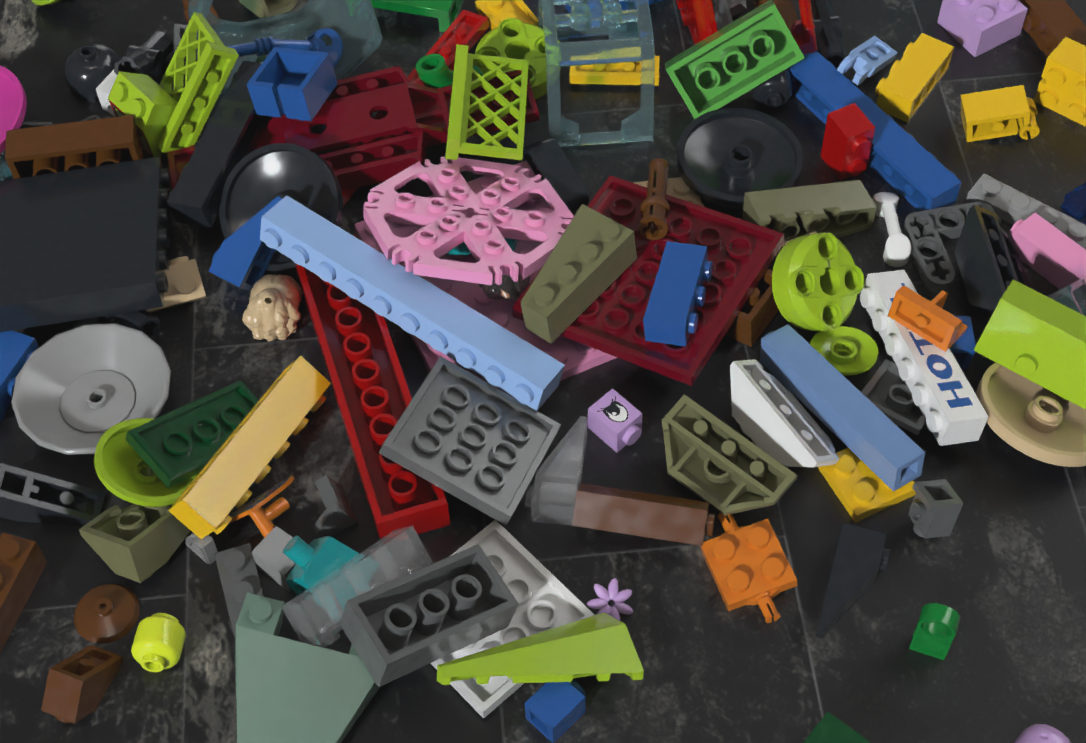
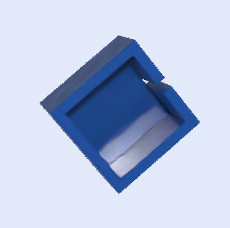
M274 47L248 81L247 88L256 115L271 117L286 115V118L312 121L338 83L329 53Z

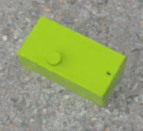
M1013 279L1001 297L973 351L1086 410V316Z

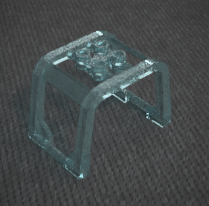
M538 0V26L543 28L546 54L549 138L554 137L560 147L653 141L655 52L648 0ZM619 1H626V10H622L621 5L618 3ZM569 4L571 7V13L555 14L554 5ZM606 35L609 37L607 40L569 42V38ZM641 61L640 110L621 120V131L579 133V123L561 116V66Z

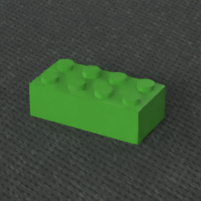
M768 0L665 62V70L694 119L707 112L723 107L805 57L773 0Z

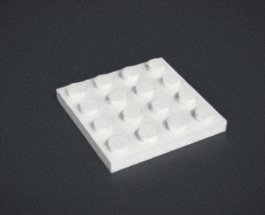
M494 520L452 555L479 544L519 605L507 628L430 664L437 670V665L595 614L503 526ZM490 676L488 684H477L475 678L450 682L455 690L483 719L524 684L512 683L511 679L507 676Z

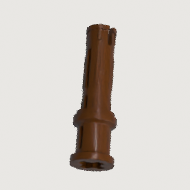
M662 158L653 159L649 164L647 196L640 206V213L643 218L639 221L638 231L641 236L649 240L662 239L668 232L666 218L670 213V205L666 200L670 166H668V161ZM655 225H658L657 231H655Z

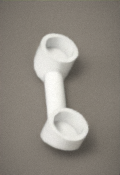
M879 192L873 196L872 200L877 207L875 215L885 218L889 235L885 244L883 259L890 266L902 267L909 260L911 243L907 236L901 232L896 212L899 197L891 192Z

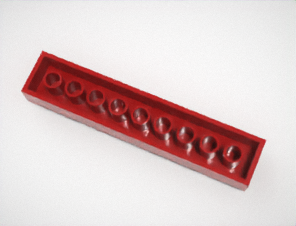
M295 263L298 278L381 545L451 525L448 503L443 489L379 454L386 438L412 400L384 316L378 315L368 306L349 297L342 290L329 282L323 281L313 272Z

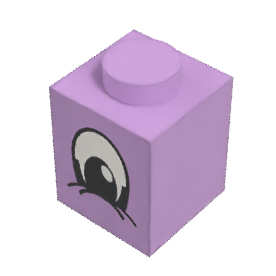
M611 389L588 408V428L615 452H618L624 446H630L639 439L642 433V413L618 392Z

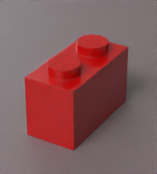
M856 103L832 111L827 115L820 156L840 181L851 176H858L867 170L875 127Z

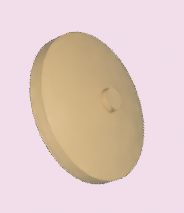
M998 363L992 364L984 373L976 391V396L989 417L987 424L1010 446L1036 460L1063 467L1086 466V410Z

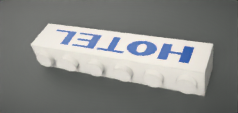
M905 270L868 274L864 287L860 292L861 305L869 313L874 329L879 332L885 343L888 355L892 356L898 367L901 379L906 382L910 389L913 402L916 406H919L924 415L928 430L934 434L940 446L978 441L989 417L951 350L943 351L888 317L895 293L903 285L917 293Z

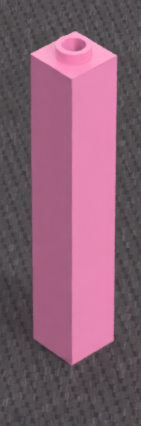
M1033 213L1026 220H1018L1011 228L1009 235H1011L1010 239L1020 260L1086 309V250L1037 213Z

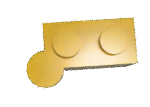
M1024 85L961 95V118L967 142L1017 135L1018 131L1020 137L1028 140L1027 131H1029L1031 139L1038 136L1040 130L1036 121L1038 113L1036 104L1032 98L1026 97Z

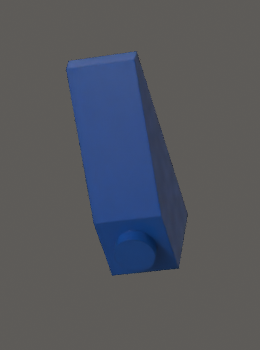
M277 196L224 240L220 248L213 255L209 272L239 288L251 291L254 284L262 278L276 250L268 247L260 240L261 218L283 198Z

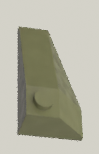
M131 504L123 509L115 505L79 529L84 540L115 574L139 583L151 577L156 570L167 563L191 530L168 511L172 505L149 507Z

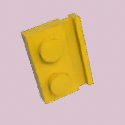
M523 0L475 1L476 11L479 15L488 17L491 30L498 27L500 22L507 18H516L523 23L539 26V20Z

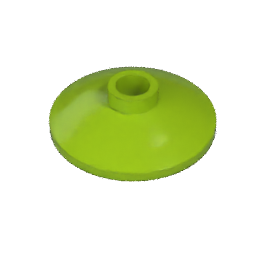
M840 326L836 330L820 331L814 335L810 342V345L842 375L863 373L872 368L878 358L876 342L865 332L852 327Z

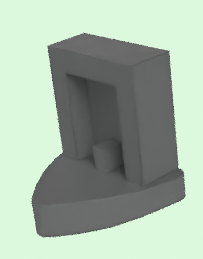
M327 474L316 480L315 484L326 507V510L314 525L313 529L318 538L330 536L357 524L358 521L343 487Z

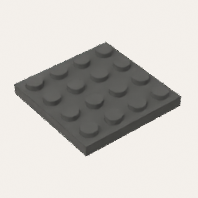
M440 356L386 438L379 454L507 525L561 424L535 411L526 404L520 403L512 396Z

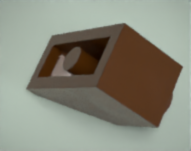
M89 645L52 666L48 672L41 711L54 715L57 720L65 723L75 724L98 707L121 667L124 657L97 646Z

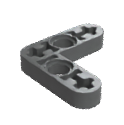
M972 202L913 212L906 217L902 234L910 240L911 257L921 281L928 291L939 294L942 290L948 292L952 287L955 277V270L942 240L960 237L970 207L977 205L995 213L992 206L984 202ZM942 219H951L957 225L954 227L944 226L940 221ZM919 230H923V232H922V238H920V231H919ZM929 248L934 250L937 255L927 257L921 254L920 250ZM935 267H937L936 273L938 276H933L935 272Z

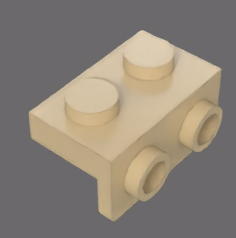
M183 256L169 261V270H165L169 292L164 293V306L145 309L147 312L152 313L207 298L195 259L189 260L188 256Z

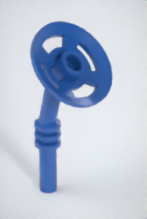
M323 28L311 33L305 40L273 39L272 36H268L267 38L262 37L260 40L256 38L251 43L226 47L234 48L239 54L238 57L254 54L257 57L262 56V54L266 56L274 47L326 52L330 54L333 68H335L340 60L343 44L340 35L330 28ZM328 35L331 38L332 45L326 46L322 38Z

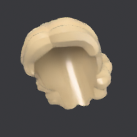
M281 274L265 275L254 284L251 289L249 304L242 318L243 323L252 331L254 339H266L268 342L275 341L276 339L285 340L290 334L297 331V322L301 319L298 309L302 302V289L292 277Z

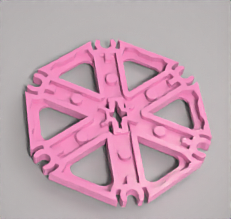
M440 157L439 165L432 164L429 159H425L424 166L418 161L372 188L370 193H368V202L364 203L363 211L365 222L386 259L392 258V264L396 265L401 261H405V271H413L414 275L492 285V281L497 285L502 284V275H508L516 282L520 274L524 280L541 268L574 215L546 178L541 181L542 175L538 174L530 178L528 177L529 169H521V166L459 157L458 160L449 159V163L445 157ZM469 171L474 174L497 175L503 178L475 195L460 172ZM419 178L428 184L435 197L414 196L410 193H398L396 190L405 186L412 179ZM542 195L553 212L542 213L536 210L523 211L516 210L515 208L531 197ZM386 221L424 227L408 237H397L392 233ZM504 238L539 242L542 244L527 254H518L512 251ZM464 242L475 258L476 263L439 258Z

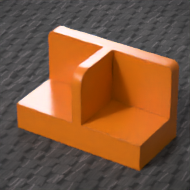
M903 285L896 291L888 313V317L945 352L967 329V325L962 323V320L942 309L948 295L943 290L934 299L929 301Z

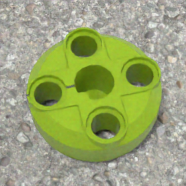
M516 18L504 19L498 27L489 31L480 40L475 50V54L529 60L528 78L535 99L550 91L558 80L561 69L560 42L548 31L537 25L523 23ZM478 66L483 75L490 71L486 66ZM508 69V70L504 71V73L510 72V71H514V70Z
M829 232L815 233L795 238L780 250L773 266L772 290L780 313L791 325L807 331H830L838 329L850 316L857 294L864 287L865 279L862 270L855 265L849 250L839 239Z

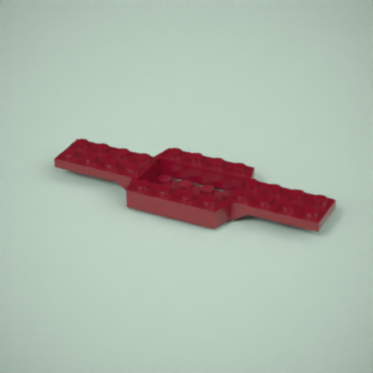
M400 66L337 80L338 84L312 121L286 118V115L272 118L263 126L251 152L260 147L276 143L295 144L314 153L327 149L338 150L318 156L325 160L332 168L342 191L383 182L418 161L424 166L427 147L447 142L452 85L435 89L411 84ZM514 70L505 74L514 79L521 75V71ZM497 76L488 81L495 89L504 85ZM529 78L527 81L525 124L540 120ZM481 86L471 91L479 99L489 94ZM512 90L503 94L510 103L519 98ZM495 99L486 104L494 113L503 108ZM479 109L469 114L477 123L486 118ZM381 110L388 112L382 119L376 120L371 118L373 112ZM510 113L500 118L508 126L518 121ZM494 123L484 128L487 132L500 130ZM322 124L327 126L326 130L320 134L310 132L313 126ZM406 131L412 132L410 134L403 135L404 133H406ZM390 134H393V135L397 136V137H393V138H389V139H385V140H380V141L373 142V141H374L376 138H378V137H382V136H386V135H390ZM362 141L364 143H368L351 148L342 149L346 145ZM195 146L167 152L172 190L181 176L182 169L189 162Z

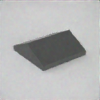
M885 359L861 393L893 423L919 435L927 427L926 419L919 406H916L913 402L912 393L906 382L901 379L897 365Z

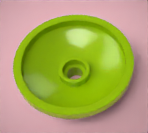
M135 418L120 422L109 428L97 443L94 454V466L101 482L117 497L141 506L160 507L172 505L197 476L195 475L168 488L125 440L127 431L154 419Z

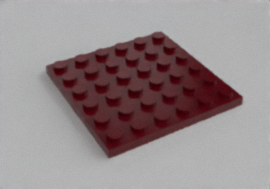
M610 175L587 206L634 231L637 259L561 336L692 386L784 243V234L666 194V200L670 205V213L666 218L668 232L666 236L659 240L646 239L639 233L638 224L640 219L643 218L640 213V206L642 201L646 199L647 187ZM655 225V231H657L658 225ZM667 241L707 246L708 261H713L711 280L705 281L703 285L706 288L703 307H697L696 313H698L697 330L695 334L690 333L686 347L645 341L643 318ZM536 276L511 308L514 318L524 321L520 302Z

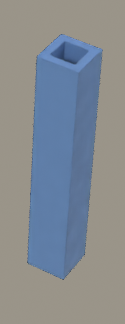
M789 324L776 331H771L761 338L760 362L893 492L921 476L925 452Z

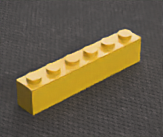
M299 356L282 371L168 511L201 540L212 532L218 535L232 520V517L228 514L233 507L240 508L251 496L252 492L248 489L253 482L258 484L271 470V467L268 465L273 457L278 459L290 446V443L287 441L288 437L291 434L297 435L308 423L309 420L305 417L309 411L315 412L324 403L327 397L323 393L331 383L302 356Z

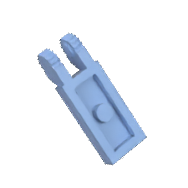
M873 36L851 50L850 54L840 63L837 71L844 74L853 67L856 73L852 82L859 85L867 76L870 78L892 63L898 52L876 36Z

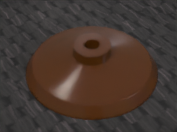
M120 584L97 586L88 591L78 602L74 611L75 628L81 637L93 643L105 644L117 641L127 635L137 623L140 615L139 600L136 594L126 586Z

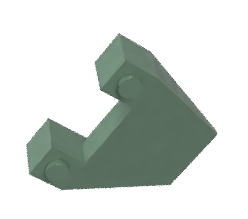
M247 592L235 625L237 743H341L380 687L375 683L353 645H351L349 654L280 637L278 635L283 623L284 602Z

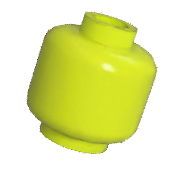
M156 613L140 621L131 648L133 658L141 664L143 669L150 672H160L175 666L179 662L186 638L185 629L179 623V620L170 614Z

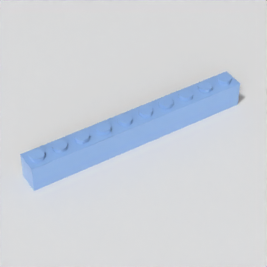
M286 195L262 216L260 240L268 247L276 249L292 259L294 263L305 267L319 276L323 281L334 285L349 297L374 310L378 315L384 316L397 324L407 333L413 334L429 344L433 349L458 362L462 367L481 376L491 385L497 386L510 394L520 403L526 404L537 411L559 386L565 367L563 363L422 277L414 275L412 271H405V267L399 263L396 265L392 264V259L387 260L381 252Z

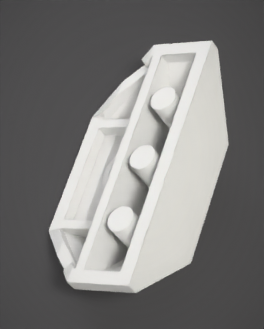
M756 359L732 362L730 365L732 416L741 426L742 432L750 437L757 447L784 466L820 467L833 465L838 462L839 457L835 453L831 439L781 382L773 375L764 371L763 366Z

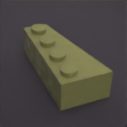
M860 180L745 192L742 220L783 233L784 242L815 231L817 233L829 232L836 238L872 228L877 207Z
M582 204L520 302L525 328L552 344L637 259L634 231Z

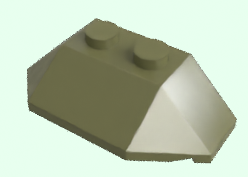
M685 394L662 419L668 474L702 500L709 502V505L722 515L775 505L797 479V475Z

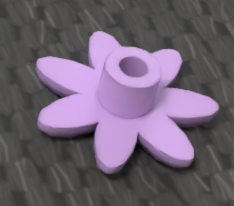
M616 578L610 581L608 590L600 584H594V590L599 598L588 601L587 606L593 609H600L597 614L604 612L620 621L619 613L628 615L633 613V609L623 603L632 595V590L625 589L618 592L619 586Z

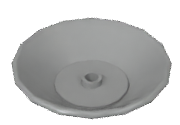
M116 323L85 324L55 335L30 355L16 376L11 404L20 429L39 446L66 455L95 454L99 439L112 426L135 418L156 419L169 396L171 370L162 348L142 331Z

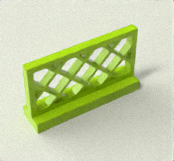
M193 13L159 84L161 88L178 102L157 144L163 153L195 145L239 56L234 48L226 47L201 13ZM197 48H198V61H196V49H197ZM185 56H186V66H184V58H185ZM184 74H185V87H183Z
M456 44L445 159L458 160V155L461 153L522 160L529 60L468 53L469 46ZM473 65L486 66L490 71L481 76L473 69ZM508 69L520 70L521 75L511 79L504 71ZM496 76L504 83V85L497 89L488 83L489 80ZM479 86L489 93L481 99L471 92ZM509 90H512L519 96L518 99L511 103L503 96ZM494 99L503 106V108L495 113L486 106V104ZM479 109L486 118L477 123L469 114ZM508 113L518 120L510 126L500 119ZM491 123H494L501 130V132L493 137L484 129ZM475 133L485 140L481 144L466 143L467 138ZM508 136L517 146L516 148L503 147L499 141Z

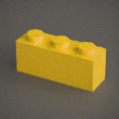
M921 33L914 43L910 42L907 45L903 58L893 63L889 76L879 81L875 90V95H878L876 105L885 113L908 123L949 69L954 46Z

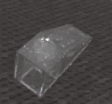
M579 417L537 470L534 486L528 485L525 506L531 507L532 521L572 525L576 490L581 484L587 442V417Z

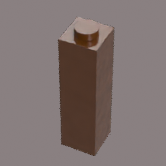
M581 483L576 490L572 526L703 546L705 535L712 536L715 514L708 513L709 502Z

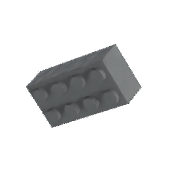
M477 544L347 600L340 625L375 683L380 687L507 628L519 603L480 545Z

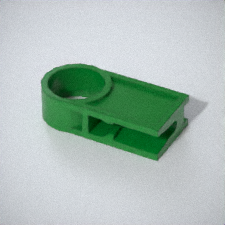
M925 604L921 609L909 649L945 660L959 626L960 615L958 612L943 604Z

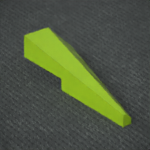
M604 612L437 665V681L442 685H450L452 681L475 678L477 684H488L490 676H507L511 679L512 683L572 682L573 678L596 675L598 681H609L611 673H625L632 680H642L644 675V669L626 624Z

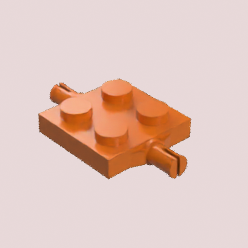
M719 513L717 517L725 532L721 536L703 542V546H700V549L728 612L745 605H759L766 623H772V618L774 622L777 621L781 616L772 599L780 592L796 587L797 578L769 520L765 519L748 526L738 527L733 514L725 516Z

